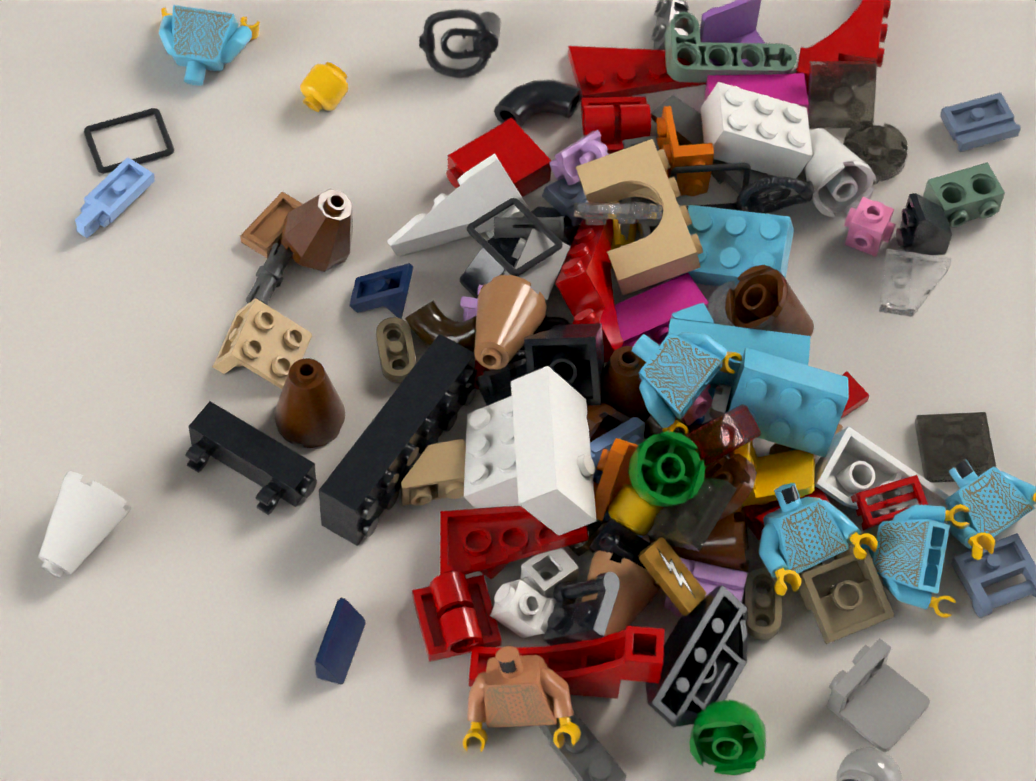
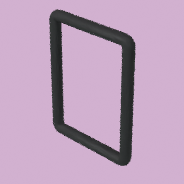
M157 108L147 109L85 127L84 135L98 172L102 174L112 172L122 162L103 167L91 132L146 116L155 115L167 150L132 160L141 164L170 156L174 153L172 141L162 115Z
M747 163L675 167L671 170L670 178L675 177L677 182V174L744 170L742 189H744V187L749 185L751 166ZM735 203L695 206L734 210Z
M516 198L507 200L467 226V232L513 276L521 275L559 251L563 246L562 241ZM512 205L516 206L555 244L517 269H514L475 230V228Z

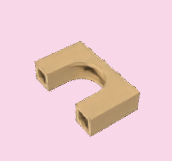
M653 139L576 166L590 210L628 197L650 199L663 210V216L658 227L650 235L607 251L622 296L701 268L698 255L703 253L697 233L693 235L689 233L687 226L692 224L686 205L680 207L676 198L680 197L681 194L675 177L668 179L665 170L669 169L670 166L664 149L657 151Z

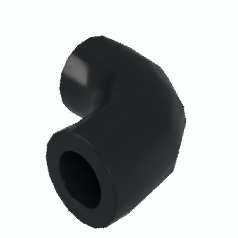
M533 80L513 88L496 105L494 114L501 123L512 118L520 127L530 116L539 112H552L569 119L577 110L583 91L574 85L557 80Z

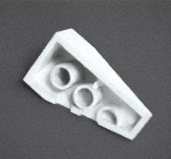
M849 426L834 435L826 457L821 456L815 466V486L842 505L858 509L856 502H852L850 496L917 475L928 505L944 506L946 510L945 499L950 497V495ZM910 485L868 498L866 502L868 505L913 492V488ZM917 499L872 512L871 514L882 516L917 505L918 501Z

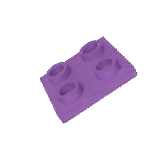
M735 0L720 7H713L703 13L700 25V42L765 43L756 31L761 0ZM709 59L713 65L722 66L718 60ZM741 60L744 65L748 67H753V64L749 60Z

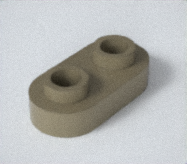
M390 317L381 321L376 329V342L381 371L387 380L393 383H402L416 365V356L410 326L401 318ZM391 337H396L399 340L390 341L388 339ZM396 366H401V367H403L404 369H402V370H396V369H393V368L396 367Z
M767 568L752 570L748 574L744 586V605L748 608V619L745 620L747 633L758 640L773 638L778 633L782 622V595H778L774 588L778 579L772 577ZM762 587L765 588L768 591V593L761 594L756 589ZM763 620L768 626L761 627L757 625L756 621Z

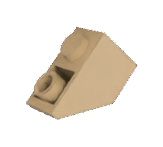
M464 438L428 445L401 482V501L403 506L410 504L420 506L429 503L431 500L442 498L457 499L464 496L466 454Z

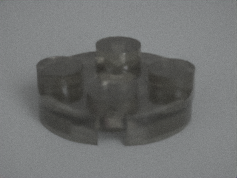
M865 121L854 125L848 130L843 145L871 167L876 176V181L873 180L872 184L874 185L879 181L889 180L897 176L903 170L907 160L908 144L904 135L894 126L884 123L882 127L873 125L874 121ZM871 147L873 150L880 149V155L871 154L868 148Z

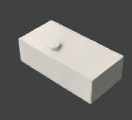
M549 366L511 381L519 505L557 535H562L596 522L593 485L595 466L591 458L589 427L586 418V399Z

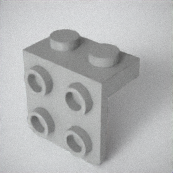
M879 638L871 648L867 645L861 648L852 661L855 665L847 673L841 670L829 685L832 692L827 708L880 751L887 752L926 711L930 700L886 664L891 647Z

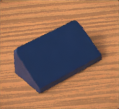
M340 597L337 600L315 659L317 678L339 685L345 682L366 625L364 617L345 598Z

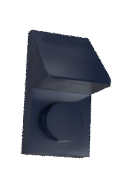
M408 263L356 277L349 306L357 313L385 306L397 318L402 319L413 266Z

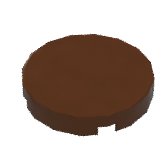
M734 454V457L730 459L727 456L717 459L706 468L704 482L696 496L691 499L693 509L708 521H718L731 515L744 503L755 485L756 470L754 465L741 454Z

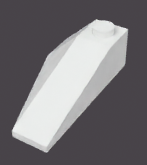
M495 154L457 179L460 186L450 195L446 196L441 193L434 199L435 204L428 214L421 213L416 215L387 240L398 257L471 236L467 232V226L511 198L518 199L527 207L521 194ZM512 205L494 217H522L523 213L516 206ZM494 217L475 228L478 233L493 230Z

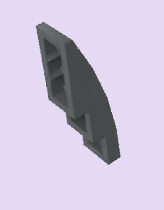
M674 95L651 113V119L657 124V118L662 117L663 106H671L679 146L704 144L701 114ZM713 159V165L731 164L728 162ZM751 169L749 185L770 176ZM744 170L711 172V175L719 184L726 180L738 195L742 191Z

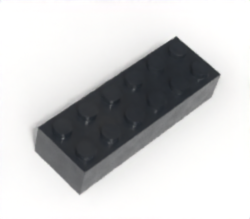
M441 334L436 337L319 489L321 525L356 546H358L364 536L370 537L379 523L380 515L385 509L390 510L396 503L404 477L428 445L437 444L438 438L443 431L448 432L451 430L457 420L458 411L463 405L468 406L475 397L477 388L474 387L477 369H475L474 352Z

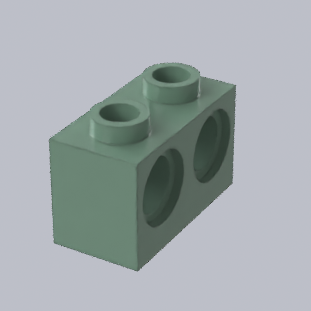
M986 162L928 179L923 197L942 207L949 227H959L967 221L977 218H989L999 212L1005 192L990 165Z

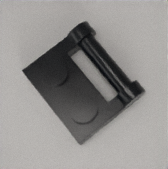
M606 572L598 575L596 579L575 584L563 582L557 584L553 592L556 604L548 619V627L543 641L551 646L603 638L620 588L618 576L614 572ZM598 594L596 599L575 603L577 598Z

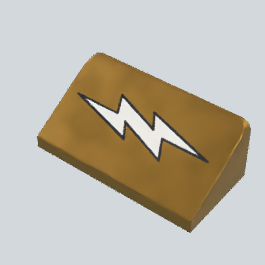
M658 538L641 551L639 560L682 615L686 616L705 598L706 591L664 538Z

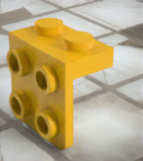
M735 431L734 446L729 447L730 458L734 457V454H741L754 465L756 470L755 485L748 498L744 501L743 506L764 505L771 501H776L777 498L774 490L789 483H795L800 498L811 494L815 490L814 454L793 450L757 457L752 437Z

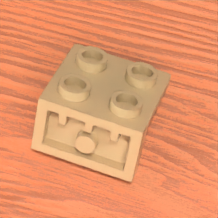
M255 298L237 311L213 368L225 374L235 366L241 367L243 365L275 386L283 389L290 367L296 361L303 359L312 334Z

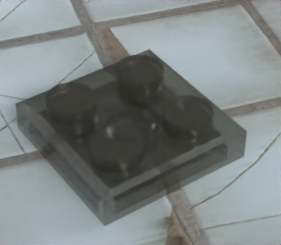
M875 61L810 62L809 105L807 110L809 129L874 128L877 63Z
M986 412L916 416L914 423L924 478L929 482H955L948 471L965 459L978 477L993 466L996 467Z
M704 477V482L694 497L679 505L663 507L656 515L654 524L647 535L654 541L662 537L670 546L700 551L735 493L736 488L727 480Z

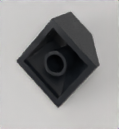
M602 323L566 324L525 337L527 374L549 366L586 399L587 406L601 405L604 377Z

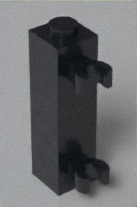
M211 401L208 402L188 426L192 446L185 454L190 459L187 466L199 473L206 466L211 456L263 488L255 497L256 500L260 501L257 509L267 515L272 513L280 498L296 507L303 497L308 498L313 493L317 485L315 463Z

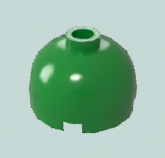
M667 431L648 437L636 447L629 461L628 473L631 485L640 498L651 505L670 507L682 504L698 493L704 482L705 465L704 461L699 459V455L695 450L698 448L693 441L683 434Z
M736 700L713 702L698 714L693 724L689 741L690 753L701 766H703L704 762L717 766L714 768V772L721 775H740L751 772L756 768V762L761 759L763 760L765 757V725L758 713L745 703Z

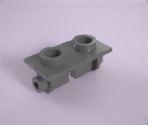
M685 0L658 1L654 12L655 16H657V22L651 39L654 41L653 49L665 50V32L672 18L680 12L689 11V6ZM676 28L680 35H686L685 30Z

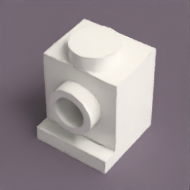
M563 548L537 554L521 565L520 578L545 598H553L554 588L557 584L563 582L577 583L579 567Z
M516 580L502 584L494 597L495 604L490 616L519 637L526 638L546 632L548 619L554 610L556 600L552 597L545 598L522 580Z

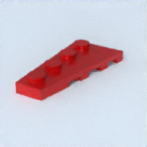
M568 46V57L576 85L583 91L582 98L629 97L706 85V82H679L672 79L666 69L665 50ZM683 58L677 59L680 64L690 66L687 60Z
M522 506L440 511V575L453 571L462 572L466 575L587 541L588 525L562 535H557Z

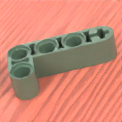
M680 12L674 15L665 32L667 73L672 79L679 82H706L707 75L790 74L797 62L796 52L786 44L700 42L699 22L694 15L688 12ZM676 28L685 30L688 35H680ZM683 58L687 60L690 66L680 64L677 59ZM709 59L718 60L722 66L713 65ZM741 60H749L753 64V67H748L744 65Z

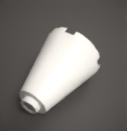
M821 128L810 130L813 156L804 167L807 181L810 180L814 186L815 193H813L812 201L820 213L829 217H836L834 213L840 211L848 214L851 207L858 208L862 197L869 199L874 192L872 184L873 180L876 181V176L867 163L829 132Z
M68 471L63 478L38 556L44 561L41 567L61 578L63 573L71 575L127 516L131 509V506L125 505L126 501L112 490L94 480L92 483L87 482L84 484L80 482L83 475Z

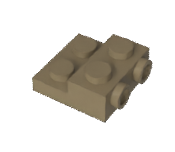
M851 546L848 550L833 556L835 561L825 565L821 562L799 574L801 577V585L798 588L807 611L812 610L825 644L895 617L867 548L863 549L867 553L864 560L857 559L854 556L853 546Z

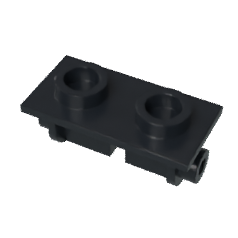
M526 358L515 361V368L510 370L506 365L502 369L482 371L483 375L477 377L476 384L486 406L512 396L511 381L527 375Z
M610 518L589 548L595 552L606 551L613 553L610 558L611 561L621 562L625 558L646 569L639 560V555L651 543Z

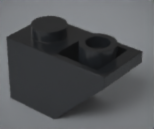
M917 193L909 194L906 207L902 209L900 228L896 230V239L899 247L904 248L908 260L947 253L952 232L942 207Z

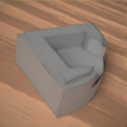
M721 383L716 386L709 412L710 418L722 421L731 386Z

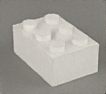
M718 82L700 108L704 144L712 143L714 159L731 164L747 163L751 166L752 170L777 177L796 179L813 156L806 107Z
M512 396L467 414L464 498L475 509L521 506L518 500Z

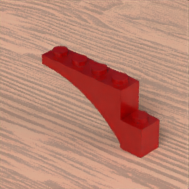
M862 0L853 14L833 33L808 48L800 47L795 74L804 73L807 95L831 98L833 87L840 86L842 75L873 79L875 67H882L885 48H879L880 42L885 43L888 24L882 23L883 18L888 19L891 0Z
M611 212L601 216L597 213L592 214L581 221L555 283L574 316L572 324L602 323L604 363L608 362L613 352L622 347L624 342L620 334L616 315L611 263L607 251L611 250L614 233Z
M626 626L625 630L589 641L515 648H517L520 656L538 655L542 657L547 668L554 671L567 682L570 695L618 699L621 680L659 683L663 666L665 629ZM472 646L468 686L472 687L477 676L482 672H486L488 660L496 657L497 651L503 647Z

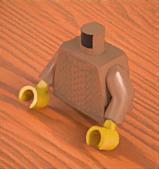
M513 646L501 648L497 651L496 657L488 660L486 672H482L477 676L469 691L467 721L471 722V728L463 739V748L468 751L470 737L474 736L480 739V752L483 751L488 735L482 728V722H486L487 728L558 724V718L560 727L553 736L555 745L558 748H562L565 743L563 732H566L571 736V742L574 746L581 736V731L570 719V716L574 714L567 682L554 671L548 669L542 657L538 655L520 656L517 648Z

